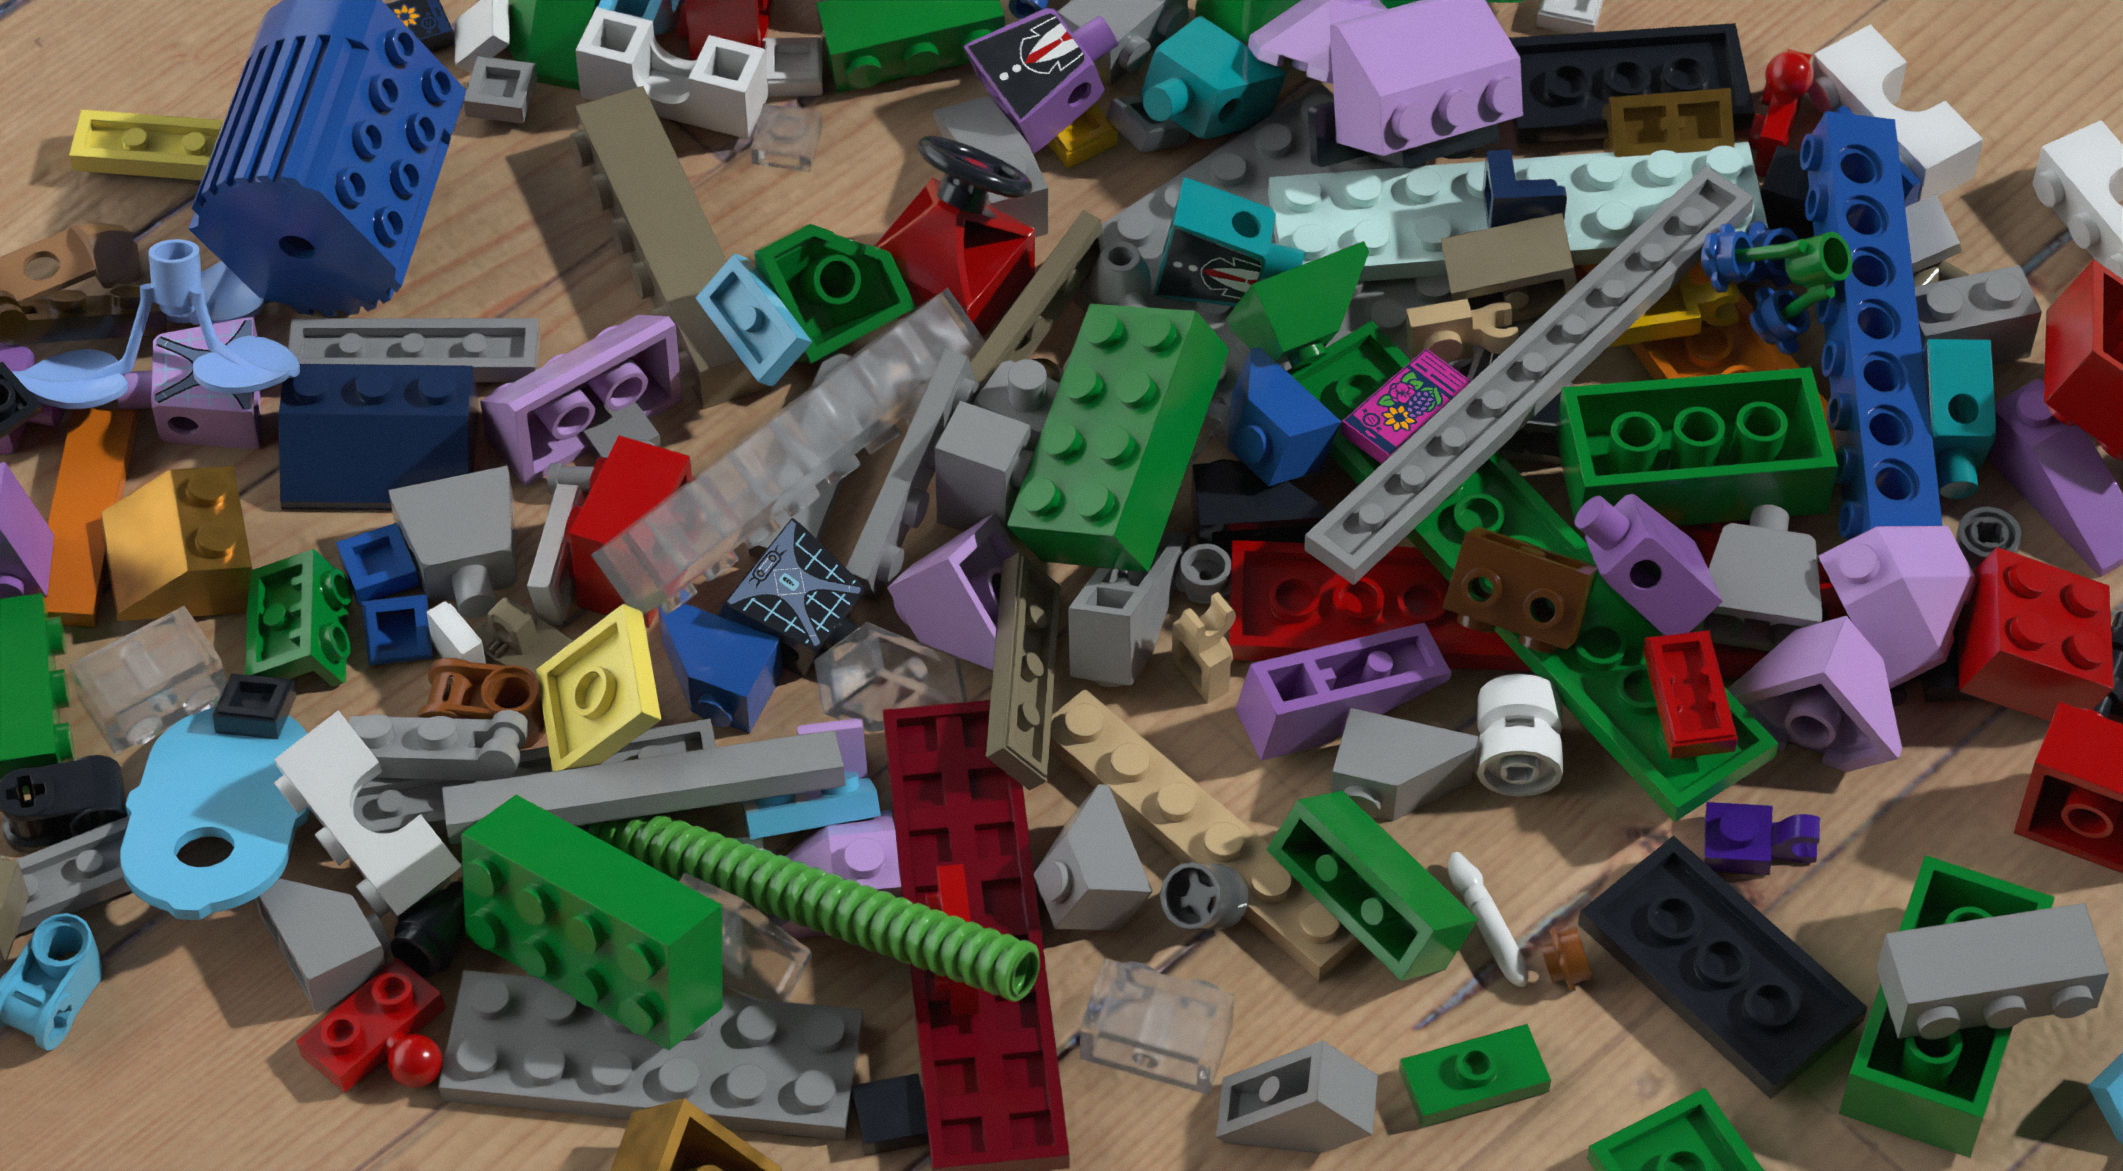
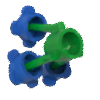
M1760 221L1749 224L1745 232H1735L1731 224H1722L1717 234L1708 233L1706 235L1701 252L1703 270L1711 278L1712 286L1717 293L1727 292L1731 282L1740 283L1747 280L1757 282L1761 279L1772 281L1773 285L1778 288L1786 287L1791 282L1808 288V292L1800 297L1788 289H1779L1775 292L1769 287H1762L1755 294L1758 304L1756 311L1750 314V323L1763 341L1772 345L1777 344L1778 349L1785 355H1792L1798 351L1799 344L1796 339L1810 327L1808 308L1816 302L1833 298L1835 296L1833 283L1846 279L1852 269L1850 248L1845 239L1838 233L1827 232L1811 238L1798 240L1790 228L1768 229Z

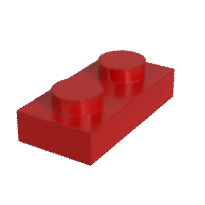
M964 864L937 866V893L925 894L926 906L930 910L937 909L943 911L948 916L955 915L965 920V922H971ZM934 974L936 992L949 991L952 1017L979 1014V989L970 987L965 982L953 981L948 976Z

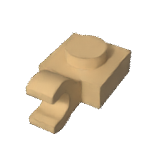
M1468 299L1406 309L1407 352L1409 359L1412 361L1427 348L1448 364L1453 361L1473 358V346L1475 345L1481 346L1489 352L1502 354L1519 338L1517 327L1497 328L1512 325L1511 304L1508 302H1495L1484 308L1471 310Z
M1218 592L1211 596V606L1202 616L1198 617L1191 608H1188L1182 613L1181 619L1173 622L1171 659L1207 703L1229 692L1230 664L1233 661L1232 650L1223 635L1233 625L1236 614Z

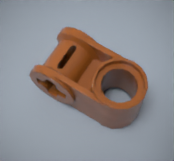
M442 658L435 660L430 665L428 680L432 687L427 705L422 706L418 710L417 717L446 716L456 719H492L496 713L502 710H513L524 715L530 725V731L522 749L536 744L544 736L546 728L540 697V685L535 674L528 668L518 665L504 666L475 663L458 658Z

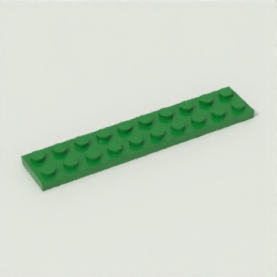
M1370 321L1324 348L1327 354L1321 359L1298 369L1290 368L1287 372L1342 422L1410 363L1411 360L1373 321ZM1341 423L1328 454L1359 486L1381 463L1341 434ZM1498 451L1406 536L1449 583L1464 535L1477 526L1596 565L1588 544ZM1599 572L1578 639L1569 648L1557 647L1555 654L1539 652L1521 645L1518 642L1520 634L1497 626L1495 628V632L1537 676L1555 684L1561 702L1674 823L1776 757L1778 742L1725 688L1738 738L1735 752L1670 759L1643 653L1645 638L1664 636V634L1607 584ZM1484 577L1486 585L1493 590L1492 583ZM1545 597L1547 605L1555 610L1553 602Z

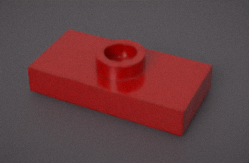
M1710 630L1645 638L1643 653L1670 759L1735 752L1738 738Z

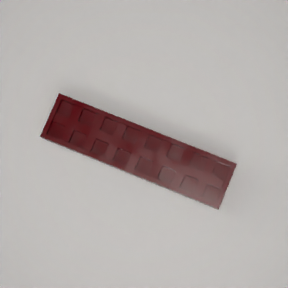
M991 700L883 709V729L902 897L908 899L913 904L920 903L926 906L925 894L937 893V866L964 864L971 922L978 923L983 929H995L1001 935H1012L1019 941L1026 940L1032 942L1038 948L1040 960L1037 979L1031 990L1021 1000L1012 1002L1003 998L1001 994L992 995L984 991L983 988H980L979 1014L952 1017L949 991L936 992L934 973L930 969L922 970L909 963L932 1171H1048L1070 1168V1153L1023 785L986 757Z

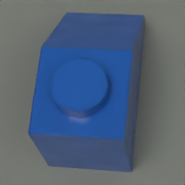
M1260 347L1250 349L1230 397L1228 449L1268 486L1321 471L1342 422Z
M663 596L658 604L661 640L691 712L698 714L703 720L711 718V723L714 726H730L750 734L783 675L780 638Z

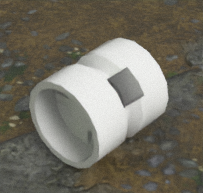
M1527 674L1504 675L1490 680L1480 689L1478 695L1477 727L1480 737L1477 743V775L1480 783L1491 791L1517 797L1538 795L1551 790L1559 784L1563 774V743L1560 738L1563 728V703L1555 684L1539 676Z

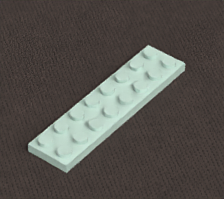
M1749 142L1734 143L1735 148L1725 145L1717 146L1710 151L1675 153L1669 150H1659L1646 156L1615 157L1614 152L1513 159L1516 180L1554 179L1557 182V186H1564L1566 188L1567 204L1564 223L1573 266L1599 264L1705 165L1754 196L1752 213L1735 228V232H1745L1749 224L1759 221L1763 222L1768 228ZM1485 161L1427 165L1412 169L1400 167L1269 177L1268 195L1270 208L1276 213L1274 223L1276 244L1305 250L1303 265L1365 241L1369 254L1358 282L1447 275L1441 238L1488 229L1482 192Z

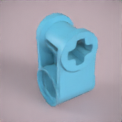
M68 913L56 914L43 920L35 929L33 936L10 970L0 978V1028L10 1026L34 1037L35 1044L46 1051L54 1050L61 1044L70 1031L76 1015L94 988L100 983L104 973L102 958L86 921L79 916ZM79 951L68 960L57 961L61 955L67 952Z

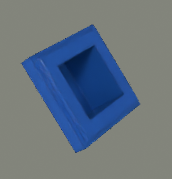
M426 594L362 601L369 666L433 659L432 641L427 618L429 604Z

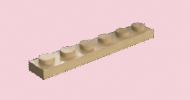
M1086 689L1082 690L1052 715L1049 750L1093 788L1098 784L1109 785L1118 809L1182 864L1190 862L1222 864L1232 867L1241 874L1247 885L1249 897L1247 909L1243 916L1318 981L1362 944L1266 851L1269 846L1268 843Z

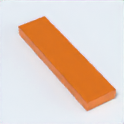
M94 407L72 409L47 524L54 534L48 595L44 598L49 617L60 616L65 626L96 627L108 570L101 525V512L120 501L123 497L138 425L135 410Z

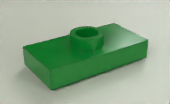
M1528 1024L1400 1059L1399 1073L1421 1127L1547 1093L1550 1091L1551 1078Z

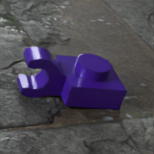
M1706 802L1704 863L1714 872L1770 875L1771 859H1783L1796 863H1814L1817 861V844H1819L1820 817L1809 814H1797L1789 816L1780 822H1772L1773 806Z

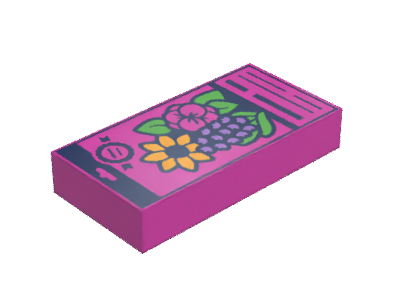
M1426 348L1342 421L1341 434L1379 463L1383 464L1461 392L1471 380Z

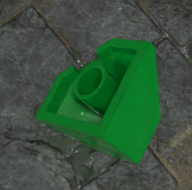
M508 0L509 45L507 48L514 56V61L535 63L536 82L580 90L575 50L601 0Z
M806 224L754 251L757 270L812 341L794 363H813L916 308L889 251L842 237L825 228Z
M1365 241L1252 284L1226 318L1230 329L1249 349L1260 347L1279 365L1289 361L1292 369H1298L1321 359L1327 354L1324 347L1340 330L1367 260L1369 250Z

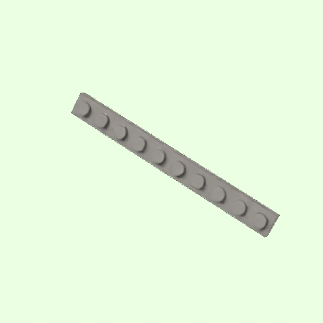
M1705 165L1305 535L1304 550L1354 585L1560 393L1562 387H1566L1699 263L1701 261L1704 240L1708 233L1717 234L1720 226L1728 223L1735 229L1752 213L1754 196Z

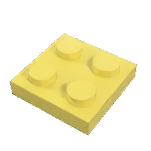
M622 604L536 669L552 771L600 765L661 721L643 612Z

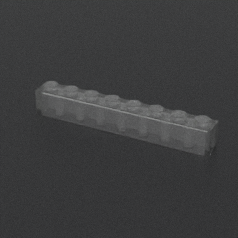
M946 288L898 320L600 547L591 556L627 606L642 611L643 615L660 606L666 615L698 593L691 583L703 574L709 582L740 560L734 549L742 542L751 549L767 539L781 527L774 517L783 510L787 512L789 517H792L817 500L821 494L815 485L825 478L831 486L861 465L855 454L865 448L869 455H871L896 438L900 432L894 424L902 417H904L908 424H911L945 348L968 356L971 362L986 341L950 290Z

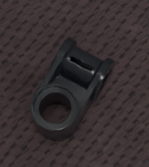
M90 755L70 762L35 768H19L9 772L0 780V811L5 815L2 827L3 834L7 843L13 849L23 853L37 852L128 816L125 806L127 801L121 767L111 757ZM24 785L29 787L31 800L25 801L22 789ZM27 821H34L36 835H30Z

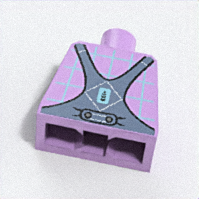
M253 317L212 324L217 338L225 345L243 336H257ZM201 326L159 334L153 340L152 370L133 371L123 375L127 379L128 390L124 395L117 398L119 409L152 408L159 439L164 442L260 449L261 390L241 394H224L206 389L194 379V361L202 355L212 353L206 345Z

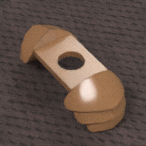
M86 222L73 225L69 229L0 257V290L13 294L17 301L40 299L54 291L65 289L93 276L96 277L105 289H111L117 283L128 285L132 281H138L140 278L138 245L133 241V232L116 224ZM40 257H50L59 262L60 267L57 273L45 280H34L24 273L26 266L34 259Z

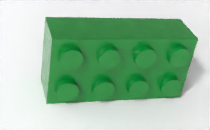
M1089 304L1007 523V527L1042 562L1149 573L1230 350L1197 311Z
M1812 367L1562 387L1555 439L1574 523L1580 508L1591 498L1601 496L1614 507L1624 496L1630 494L1636 495L1675 526L1750 520L1752 510L1761 505L1781 507L1789 514V517L1827 514L1838 464ZM1576 527L1577 534H1584Z
M517 794L461 833L465 937L472 940L479 947L497 954L524 969L529 975L542 979L574 997L581 1004L594 1008L626 1026L633 1033L642 1035L669 1051L722 1009V904Z
M1924 855L1899 931L2052 908L2055 897ZM1880 983L1849 1073L1839 1114L1971 1158L2013 1026L1995 1029L1984 1025L1959 1029L1946 1037L1938 1039H1926L1921 1035L1898 1039Z

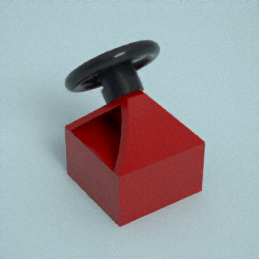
M925 136L918 141L917 152L928 164L945 173L941 182L932 177L874 246L891 253L916 306L915 309L897 319L969 355L1035 275V229L987 205L986 203L989 198L987 193L990 192L1015 199L1025 198L1032 191V182L1023 172L989 153L939 136Z

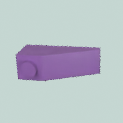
M2039 378L1995 402L1996 437L1986 457L1987 460L2099 577L2123 564V493L2088 433L2077 425L2074 427L2067 426L2052 415L2044 403V383Z
M1424 622L1250 664L1235 711L1262 761L1319 747L1343 735L1350 708L1382 715L1449 681L1451 671Z

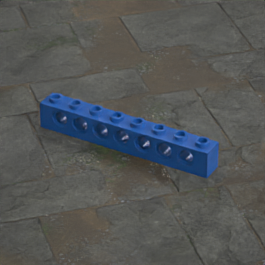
M1825 111L1813 133L1807 134L1803 139L1800 150V165L1803 170L1808 172L1809 190L1805 202V214L1808 221H1813L1814 236L1827 232H1836L1845 239L1852 255V269L1849 276L1842 281L1833 283L1835 296L1816 303V318L1819 324H1824L1826 342L1822 353L1821 367L1823 375L1829 377L1831 398L1827 409V423L1829 429L1835 430L1837 451L1835 456L1838 469L1835 483L1841 484L1843 503L1838 520L1839 534L1841 538L1849 541L1875 527L1943 526L1895 119Z

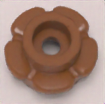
M1556 927L1550 929L1552 942L1540 945L1552 983L1565 980L1568 989L1575 991L1576 983L1593 978L1591 968L1577 927L1558 933Z

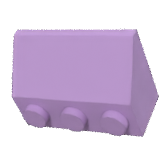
M1420 0L1330 24L1336 141L1339 144L1385 156L1523 116L1520 56L1485 0Z
M637 315L618 326L606 328L595 339L567 354H560L551 358L543 367L514 383L501 385L490 396L480 400L486 439L525 487L547 476L551 463H562L565 466L591 451L590 443L582 431L592 421L596 408L606 405L608 409L618 411L636 402L646 417L650 419L683 401L676 324L669 316Z

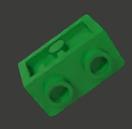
M314 548L252 570L247 603L245 675L291 679L315 671L332 687L346 682V662L350 654L347 620L348 604L352 599L351 587L346 575L340 569L331 565Z

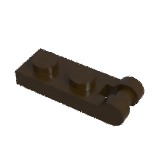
M116 287L110 291V295L86 296L85 293L76 290H59L50 293L48 299L17 301L13 294L0 290V342L7 345L130 337L141 301L140 287ZM156 302L152 303L143 336L166 333V314L160 310V306Z

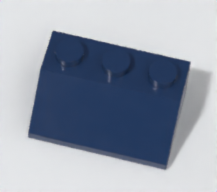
M299 364V375L287 378V380L282 382L279 406L281 509L392 510L389 490L474 473L479 405L473 366Z

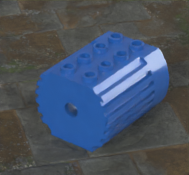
M282 0L268 10L259 24L191 209L194 211L189 230L259 298H264L265 304L273 301L292 306L299 314L312 316L314 310H319L325 317L337 316L339 310H343L348 316L356 315L359 313L361 306L367 312L375 309L379 300L383 304L390 301L393 292L397 293L403 284L465 99L466 89L382 0Z

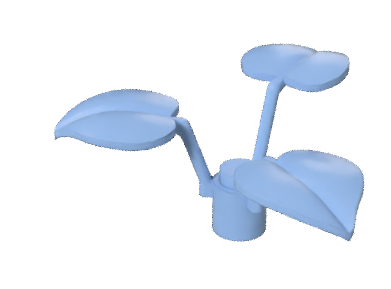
M173 239L156 243L148 251L151 283L140 286L141 301L122 359L118 361L116 357L104 351L78 349L49 357L26 370L12 371L37 401L50 406L65 409H85L114 401L128 390V382L123 375L131 372L153 302L159 304L160 310L166 314L167 321L192 323L194 325L200 324L206 345L212 353L202 355L194 361L193 375L194 379L206 389L224 394L259 391L282 383L287 378L298 376L300 365L289 349L274 340L264 337L243 336L231 341L227 345L222 343L217 338L212 324L255 317L264 308V298H259L222 261L201 272L198 245L187 240Z

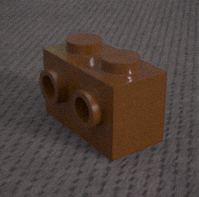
M1477 526L1464 535L1442 608L1458 613L1457 622L1465 627L1485 633H1494L1497 626L1520 634L1518 642L1525 647L1539 652L1555 654L1557 647L1567 649L1577 641L1599 571L1596 565ZM1484 577L1492 583L1493 590L1486 585ZM1545 597L1553 602L1555 610L1547 605Z

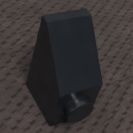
M1219 459L1210 463L1192 464L1191 506L1196 545H1216L1229 555L1230 560L1232 540L1305 543V535L1326 516L1325 506L1288 481L1268 486L1242 461Z

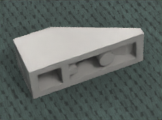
M990 95L933 110V118L943 138L958 141L989 153L1023 172L1032 182V191L1025 198L1015 199L988 192L989 198L986 204L1034 228L1035 237L1048 234L1047 184L1029 144Z
M1164 530L1149 573L1098 568L1068 608L1070 677L1092 680L1095 684L1103 687L1131 686L1152 657L1176 587L1175 579L1180 567L1181 558L1190 546V533Z

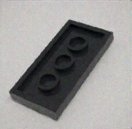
M1736 23L1509 38L1519 54L1521 62L1523 116L1512 119L1516 144L1608 138L1607 120L1602 118V109L1604 105L1609 104L1610 97L1725 88L1731 89L1733 130L1751 129L1755 111Z
M1672 836L1580 911L1578 925L1770 1099L1776 1096L1865 1020L1868 1007L1675 836Z

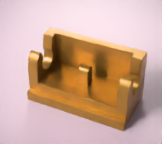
M1730 88L1610 97L1609 104L1604 105L1602 109V118L1607 120L1608 139H1605L1603 143L1604 152H1614L1615 157L1646 156L1659 150H1669L1675 153L1710 151L1717 146L1724 145L1735 148Z

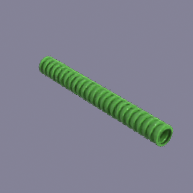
M665 814L589 824V834L684 885L690 884L700 891L707 890V892L717 897L724 896L725 899L731 902H740L748 908H757L768 915L774 914L784 921L791 920L801 927L808 926L815 932H825L832 938H843L849 944H860L866 950L871 952L878 951V953L888 958L895 957V959L905 964L912 963L919 969H930L936 975L948 976V978L959 983L965 982L975 989L983 988L989 994H1001L1003 998L1009 1001L1021 1000L1031 990L1037 979L1040 967L1039 951L1032 942L1026 940L1019 941L1016 937L1009 934L1001 935L1000 932L992 928L983 929L978 923L965 922L960 917L955 915L948 916L943 911L937 909L930 910V908L923 904H913L906 898H896L886 891L878 892V890L871 886H861V884L854 880H844L837 874H827L820 868H810L800 861L793 862L785 856H776L768 850H759L751 844H742L736 839L725 838L719 833L708 832L699 826L692 827V825L685 821H676Z

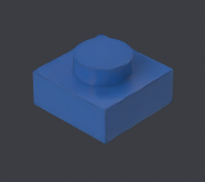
M397 523L336 542L339 559L358 605L362 604V601L375 600L419 585L417 571Z

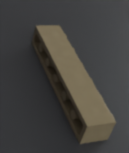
M644 86L575 106L578 131L570 133V141L576 161L580 168L590 166L593 176H590V184L596 204L600 211L610 209L614 218L610 220V227L616 247L621 255L631 254L634 261L631 264V273L640 298L651 297L655 306L651 310V314L654 316H669L676 324L682 388L685 390L693 387L702 409L771 388L772 386L757 382L695 299L724 266L727 259Z

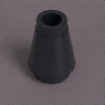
M453 881L449 883L445 889L441 890L395 927V938L391 942V951L394 958L398 957L423 978H429L436 972L447 970L465 937L464 890L462 882Z

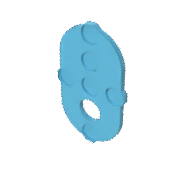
M216 707L201 710L179 720L157 739L149 754L140 786L129 792L125 805L130 819L120 850V860L124 879L136 896L156 908L169 911L175 919L201 920L211 913L232 909L257 898L279 879L288 863L296 830L307 822L310 812L309 807L297 814L273 783L283 776L274 759L308 734L289 715L278 739L215 733L213 713ZM213 836L223 838L234 847L228 858L221 863L208 867L188 866L179 861L176 856L181 847L189 841L200 837Z

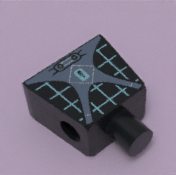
M794 518L790 519L727 598L718 615L780 638L782 667L797 675H806L825 650L856 671L878 641L849 620L865 592L862 583Z

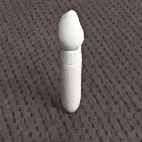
M1460 852L1451 853L1448 861V872L1453 887L1464 897L1469 911L1478 919L1476 925L1506 979L1518 987H1524L1529 979L1526 962L1492 897L1483 886L1482 874Z

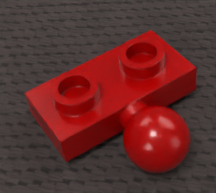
M1788 49L1787 52H1782L1773 57L1767 65L1765 72L1766 84L1761 105L1769 106L1767 116L1755 114L1748 139L1750 149L1757 150L1754 166L1757 176L1766 177L1777 145L1783 147L1788 145L1803 95L1810 89L1814 79L1810 54Z
M397 957L301 1036L296 1043L301 1057L344 1093L387 1058L389 1071L399 1084L407 1088H422L431 1084L438 1077L443 1060L438 1045L429 1037L417 1033L446 1009L442 993Z

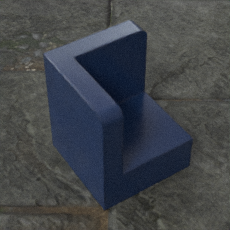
M1491 150L1486 152L1482 192L1488 229L1562 213L1565 219L1567 194L1564 186H1557V182L1554 179L1516 180L1511 150Z

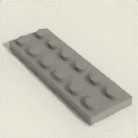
M463 970L439 1084L441 1101L630 1119L632 1112L685 1098L730 1130L846 1141L852 1102V1085L855 1083L864 1024L863 1009L722 996V1009L669 1051L646 1037L633 1033L626 1026L594 1008L581 1004L574 997L540 978Z

